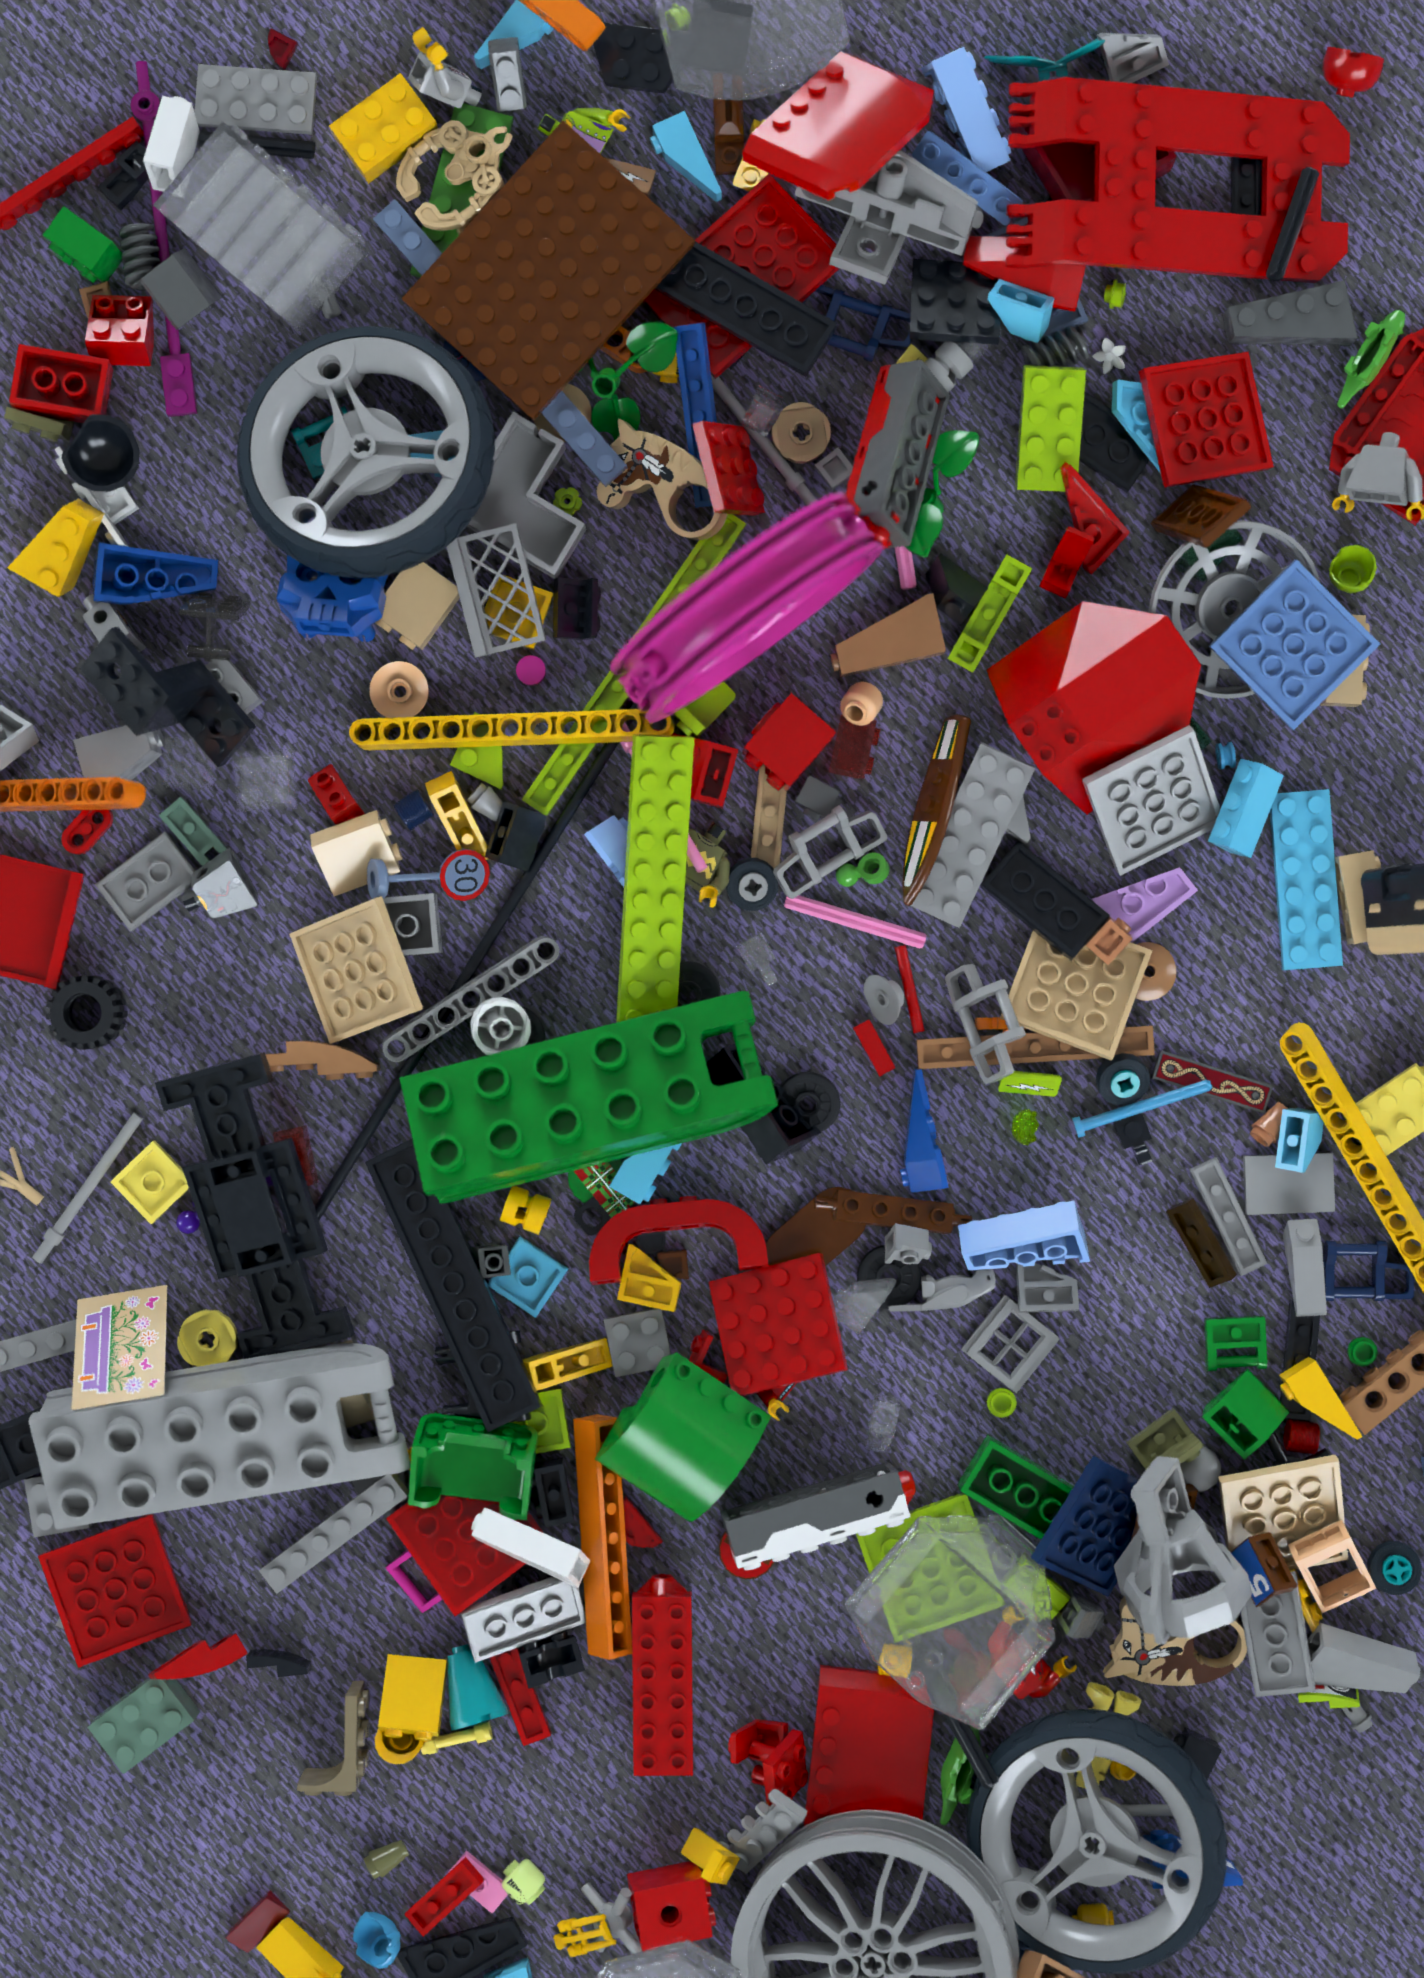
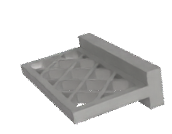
M517 523L466 535L452 541L447 546L475 658L545 641L546 636ZM512 531L514 544L509 553L494 545L501 533ZM494 535L491 542L484 539L485 537ZM479 539L488 545L480 560L470 555L467 542ZM492 548L506 556L498 571L484 563ZM515 550L517 551L518 559L512 556ZM510 559L520 564L522 570L516 582L502 574ZM472 561L478 564L475 570L473 568ZM481 567L496 575L488 589L477 583L476 575ZM499 578L514 586L506 600L492 593ZM523 578H524V582H525L526 588H524V587H522V586L520 585V583L522 582ZM517 589L528 594L529 603L524 612L509 603ZM479 590L485 593L482 599ZM489 596L503 604L495 619L484 611L483 605ZM507 607L521 615L513 630L499 622ZM530 608L532 610L533 617L527 614ZM524 618L535 623L538 636L527 639L517 633ZM487 619L493 622L490 628L488 626ZM496 625L511 634L504 645L494 647L491 633ZM514 636L521 639L520 641L511 643Z

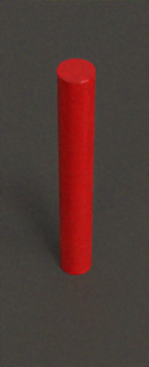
M906 945L894 947L913 1033L923 1032L925 1029Z

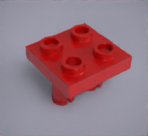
M792 1729L776 1747L757 1740L752 1742L749 1748L750 1759L763 1762V1767L761 1765L754 1767L751 1778H753L752 1783L765 1786L766 1804L769 1806L773 1804L768 1798V1794L773 1789L779 1790L792 1800L794 1795L801 1787L806 1785L808 1780L805 1760L806 1746L804 1745L803 1732Z

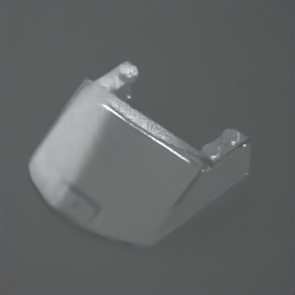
M650 0L675 88L708 99H755L787 90L802 83L806 78L826 67L850 42L842 0Z

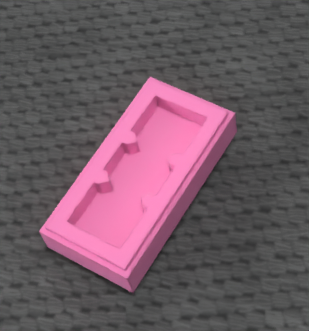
M466 1850L451 1870L465 1857L471 1862L485 1881L470 1896L489 1912L493 1913L508 1895L502 1888L503 1880Z

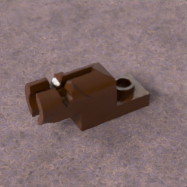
M722 73L713 76L716 175H727L736 173L743 157L742 75L732 73V97L730 101H726L723 96Z

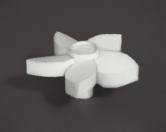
M1104 338L1102 351L1093 355L1095 360L1104 361V374L1111 371L1113 365L1119 369L1125 368L1123 360L1118 356L1125 352L1126 345L1114 347V343L1110 339Z

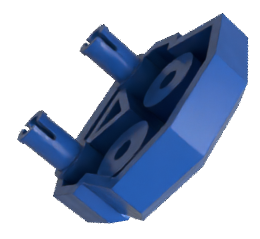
M287 555V573H284L280 578L276 599L281 611L291 620L298 633L306 638L307 634L309 638L314 637L316 634L358 637L363 642L364 635L366 642H369L376 635L372 624L383 617L386 602L383 588L388 575L370 578L334 576L305 566ZM360 579L358 583H353L354 580Z

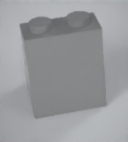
M127 725L73 740L84 778L119 777L132 780L162 755L161 747L165 746L160 729L136 736Z

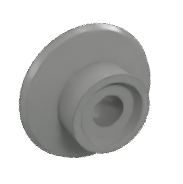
M870 975L865 980L863 992L872 1015L880 1023L891 1025L898 1019L900 1007L904 1004L903 991L899 984L893 980H887L880 975Z

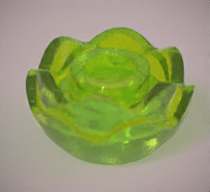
M1030 1108L1019 1111L1015 1114L1012 1121L1013 1137L1017 1142L1026 1146L1036 1141L1035 1132L1039 1128V1123L1035 1118L1037 1112L1030 1111Z

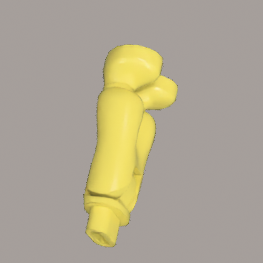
M1089 1682L1086 1688V1693L1093 1702V1707L1089 1709L1108 1711L1114 1699L1113 1712L1128 1716L1137 1711L1141 1704V1699L1138 1696L1125 1691H1117L1114 1698V1693L1109 1687L1098 1683ZM1094 1757L1091 1762L1098 1785L1100 1781L1105 1780V1774L1112 1760ZM1078 1771L1076 1784L1081 1788H1085L1082 1772Z

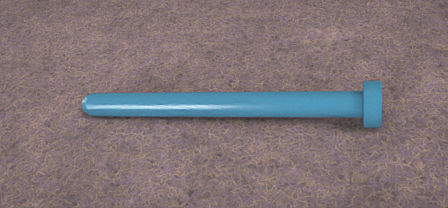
M1203 1080L1083 1120L1079 1116L1072 1118L1078 1138L1086 1136L1085 1131L1208 1092L1212 1089L1210 1080Z

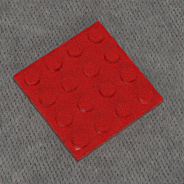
M1249 351L1147 367L1139 371L1164 488L1265 471L1274 467Z
M822 1253L709 1281L730 1388L739 1395L746 1396L848 1370Z
M441 1495L438 1504L430 1508H420L406 1503L388 1516L386 1520L454 1617L526 1564L478 1541L471 1535L473 1532L471 1529L472 1523L476 1515L482 1513L484 1507L501 1514L499 1512V1502ZM528 1512L527 1521L515 1520L544 1533L530 1512Z
M153 1514L144 1515L38 1556L78 1668L192 1625L191 1617Z

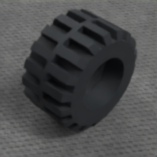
M82 975L70 977V980L62 981L58 984L60 987L53 989L50 994L53 998L48 1000L46 1007H50V1013H46V1020L50 1019L52 1023L48 1027L51 1032L55 1031L57 1033L55 1038L58 1041L66 1042L65 1045L70 1048L76 1047L77 1049L85 1050L110 1044L111 1040H115L119 1036V1030H123L126 1025L123 1023V1019L127 1018L128 1011H124V1005H127L126 1000L121 999L120 994L122 992L119 988L113 986V982L104 980L100 976ZM82 995L93 996L101 1007L100 1021L90 1030L80 1028L75 1023L72 1015L73 1005Z

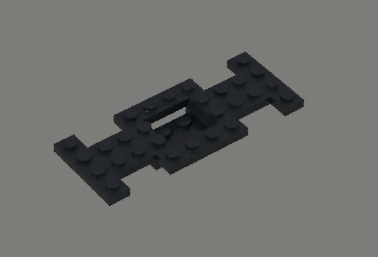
M265 1052L163 1079L155 1083L164 1111L190 1104L207 1155V1160L188 1164L182 1167L218 1279L238 1275V1277L246 1276L262 1326L244 1330L237 1334L244 1359L309 1348L351 1338L355 1334L346 1306L319 1312L303 1258L323 1254L328 1251L299 1157L292 1137L265 1144L248 1089L274 1081ZM268 1176L271 1177L288 1230L285 1233L282 1232L265 1179Z

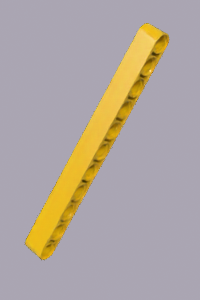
M640 709L363 718L352 723L349 735L352 741L363 750L633 742V735L671 736L674 732V723L671 717L668 716L664 718L667 720L666 727L661 731H655L652 729L653 723H649L645 718L647 711H641ZM601 720L607 722L605 731L602 733L593 732V726L596 722ZM627 720H636L637 727L631 732L623 731V724ZM568 722H577L578 727L574 733H564V726ZM547 723L548 730L544 734L536 735L534 733L537 724ZM509 724H518L519 728L516 734L513 736L505 735V729ZM480 725H489V731L485 736H476V729ZM425 726L430 727L429 735L424 739H418L419 729ZM451 726H459L458 735L454 738H447V730ZM399 727L401 729L399 737L395 740H389L390 730ZM370 728V738L360 741L361 731Z
M1294 1023L1281 1037L1280 1048L1424 1293V1220L1315 1033L1305 1023ZM1291 1035L1299 1037L1302 1044L1294 1042ZM1306 1061L1313 1062L1317 1069L1310 1068ZM1321 1087H1327L1332 1095L1324 1093ZM1336 1112L1344 1114L1347 1120L1340 1119ZM1351 1138L1358 1139L1362 1145H1356ZM1366 1163L1374 1165L1376 1171L1369 1169ZM1381 1188L1388 1190L1391 1196L1383 1194ZM1395 1214L1404 1216L1406 1221L1399 1220ZM1410 1239L1418 1241L1421 1246L1412 1244Z

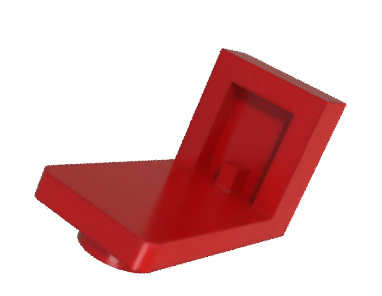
M1068 526L1047 565L1039 587L1066 599L1076 574L1095 538Z
M329 764L308 779L310 786L335 825L365 814L332 764Z
M755 1719L731 1733L728 1741L731 1763L738 1764L751 1755L749 1754V1748L755 1740L770 1746H778L788 1735V1723Z

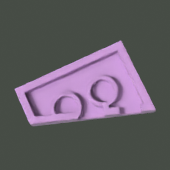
M1179 867L1091 900L1110 915L1109 917L1115 921L1119 917L1132 928L1129 932L1133 938L1130 941L1132 943L1198 890Z

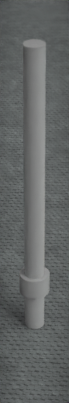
M711 375L713 389L783 475L788 488L792 492L795 491L807 506L818 501L804 484L806 480L799 472L795 473L720 377L715 379Z
M133 1112L53 1227L50 1226L44 1234V1241L32 1256L35 1261L42 1264L53 1247L60 1244L65 1237L64 1231L142 1122L143 1117Z

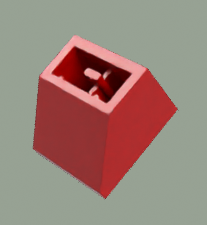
M92 295L85 336L89 356L109 359L111 365L151 366L154 348L152 297Z

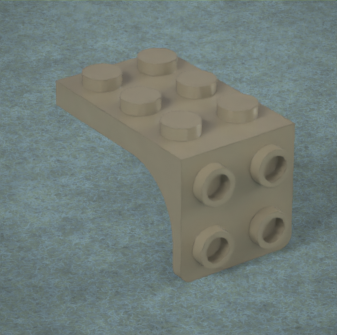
M352 1681L345 1695L344 1760L330 1768L304 1769L297 1783V1791H304V1794L309 1796L320 1795L322 1792H334L337 1796H348L352 1792L357 1791L365 1774V1767H368L369 1749H364L365 1738L369 1737V1719H364L366 1708H369L370 1692L369 1690H364L365 1681Z

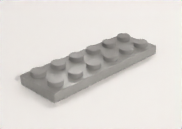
M981 742L955 797L938 857L922 890L910 906L960 928L1034 773L1035 766Z

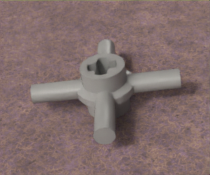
M590 1882L586 1883L581 1888V1891L598 1911L595 1915L605 1914V1921L612 1938H620L636 1959L639 1958L644 1951L642 1952L639 1942L627 1929L632 1924V1914L627 1906L632 1895L631 1890L624 1887L620 1890L615 1903L605 1902ZM600 1921L593 1923L594 1929H599ZM603 1936L597 1937L595 1942L604 1941ZM605 1948L598 1949L596 1951L603 1952Z

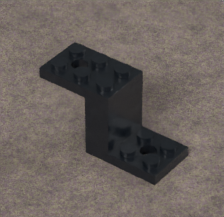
M119 627L110 628L79 668L136 736L181 723L217 767L225 765L256 728V725L200 660L156 672ZM115 663L121 668V677H118L114 671ZM215 718H218L222 724L221 732L215 727Z

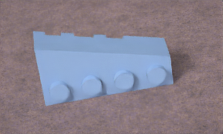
M963 46L922 67L921 70L925 77L931 75L934 81L932 83L934 97L941 105L945 104L947 110L944 111L945 120L953 133L958 132L960 136L956 139V143L961 154L985 172H988L1011 161L1009 157L1011 148L1008 146L1007 139L1005 137L1001 138L997 128L1000 123L993 108L989 109L985 99L988 97L987 89L983 81H978L973 70L976 69L975 60L971 52H966Z

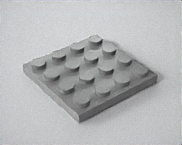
M1190 725L1082 779L1115 871L1120 876L1211 831L1220 811L1195 731Z

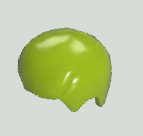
M1350 545L1341 548L1336 557L1331 561L1329 567L1330 582L1338 590L1350 594L1365 590L1372 582L1376 573L1375 556L1368 548L1360 545Z

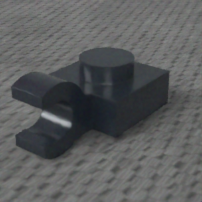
M1142 1113L1113 1122L1122 1148L1132 1147L1138 1165L1152 1162L1149 1151L1144 1144V1141L1150 1140L1152 1137Z

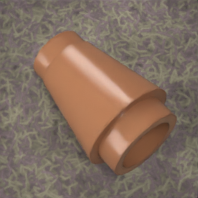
M1277 1102L1252 1124L1253 1129L1250 1135L1261 1145L1269 1147L1272 1143L1277 1142L1280 1133L1282 1109H1288L1285 1105Z

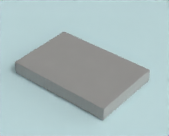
M164 831L98 881L95 886L129 931L132 932L191 887L192 874L196 870L170 835Z
M1332 1152L1315 1153L1305 1173L1275 1168L1277 1154L1243 1156L1246 1215L1335 1212L1334 1161Z

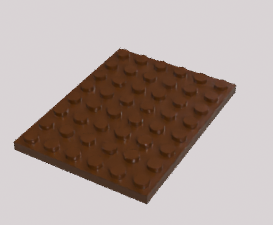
M562 121L401 299L534 421L696 243L687 232L567 123Z

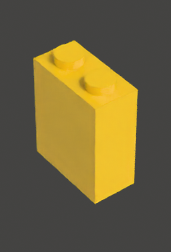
M388 1654L378 1722L379 1730L385 1732L384 1736L402 1738V1733L414 1734V1739L431 1741L432 1736L439 1737L448 1670L447 1660Z

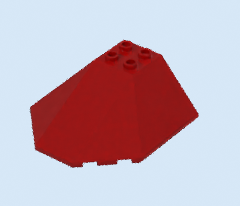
M1082 601L986 671L1009 727L1036 766L1052 784L1088 815L1093 811L1084 787L1083 778L1190 724L1201 663L1167 615Z

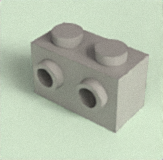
M221 652L205 665L246 715L263 702L261 697L224 653Z

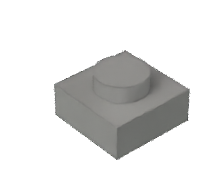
M837 447L816 463L814 468L830 489L833 490L851 476L853 466L839 447Z

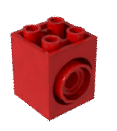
M791 693L782 704L779 702L775 703L751 731L753 737L744 746L742 752L745 756L743 761L755 772L762 765H765L766 781L777 791H780L783 786V789L788 791L830 743L836 731Z
M692 1861L627 1874L628 1887L632 1892L630 1900L635 1932L642 1952L713 1937L711 1927L716 1926L714 1909L710 1905L709 1898H707L712 1896L711 1886L707 1880L701 1877L703 1869H699V1866Z

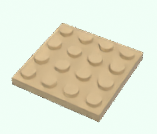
M382 896L289 934L330 1044L423 1009Z
M1032 931L1008 995L1019 1025L1112 1061L1153 950L1129 942L1116 958L1107 965L1085 945L1077 956L1070 961L1035 931ZM1001 1013L1000 1019L1004 1020L1003 1014Z
M1336 1454L1218 1477L1226 1548L1230 1552L1248 1537L1270 1532L1289 1570H1297L1299 1568L1288 1544L1340 1520L1345 1525L1340 1466ZM1346 1549L1310 1567L1348 1560V1550Z

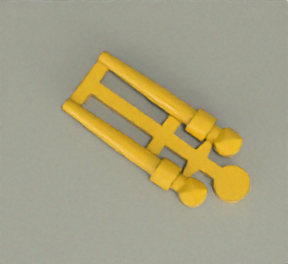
M605 1914L561 1920L557 1924L560 1933L553 1936L558 1950L565 1948L568 1943L572 1944L567 1948L570 1957L585 1955L590 1951L615 1945L616 1940L612 1938L605 1921ZM600 1921L599 1929L583 1931L582 1926ZM577 1930L578 1933L573 1934L571 1931ZM599 1936H603L604 1941H597L592 1943H588L587 1939Z

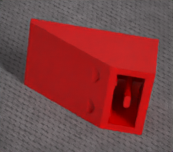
M673 733L671 736H684V735H679V734ZM694 738L691 784L692 801L723 809L739 749Z

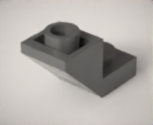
M480 1245L471 1247L483 1278L511 1275L508 1245Z

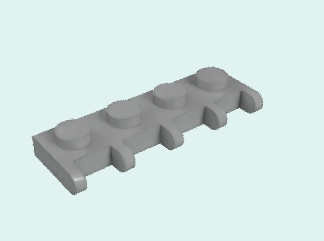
M773 1789L768 1794L769 1800L773 1803L771 1806L765 1802H759L756 1805L755 1810L760 1817L755 1820L751 1816L746 1815L741 1820V1825L746 1829L743 1833L736 1829L728 1832L727 1838L731 1842L730 1845L719 1841L720 1844L740 1857L735 1868L745 1874L804 1820L808 1812L777 1789Z

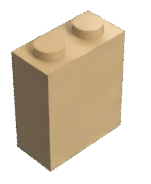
M424 562L401 571L385 593L386 602L383 617L376 621L375 624L388 633L391 629L401 635L399 641L411 650H414L416 646L423 650L460 599L457 586Z
M377 810L310 834L312 850L334 897L367 885V866L370 859L383 860L386 864L388 875L400 872L399 861L403 860L401 851L397 843H391L389 836L392 835L389 823L386 818L381 820Z

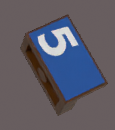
M1270 1532L1248 1537L1230 1552L1248 1574L1252 1590L1251 1598L1256 1607L1263 1605L1275 1595L1291 1592L1297 1587Z

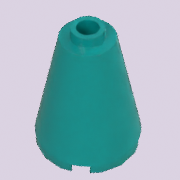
M469 1644L452 1648L453 1655L447 1656L451 1730L461 1729L507 1715V1707L484 1662L479 1661L475 1663Z

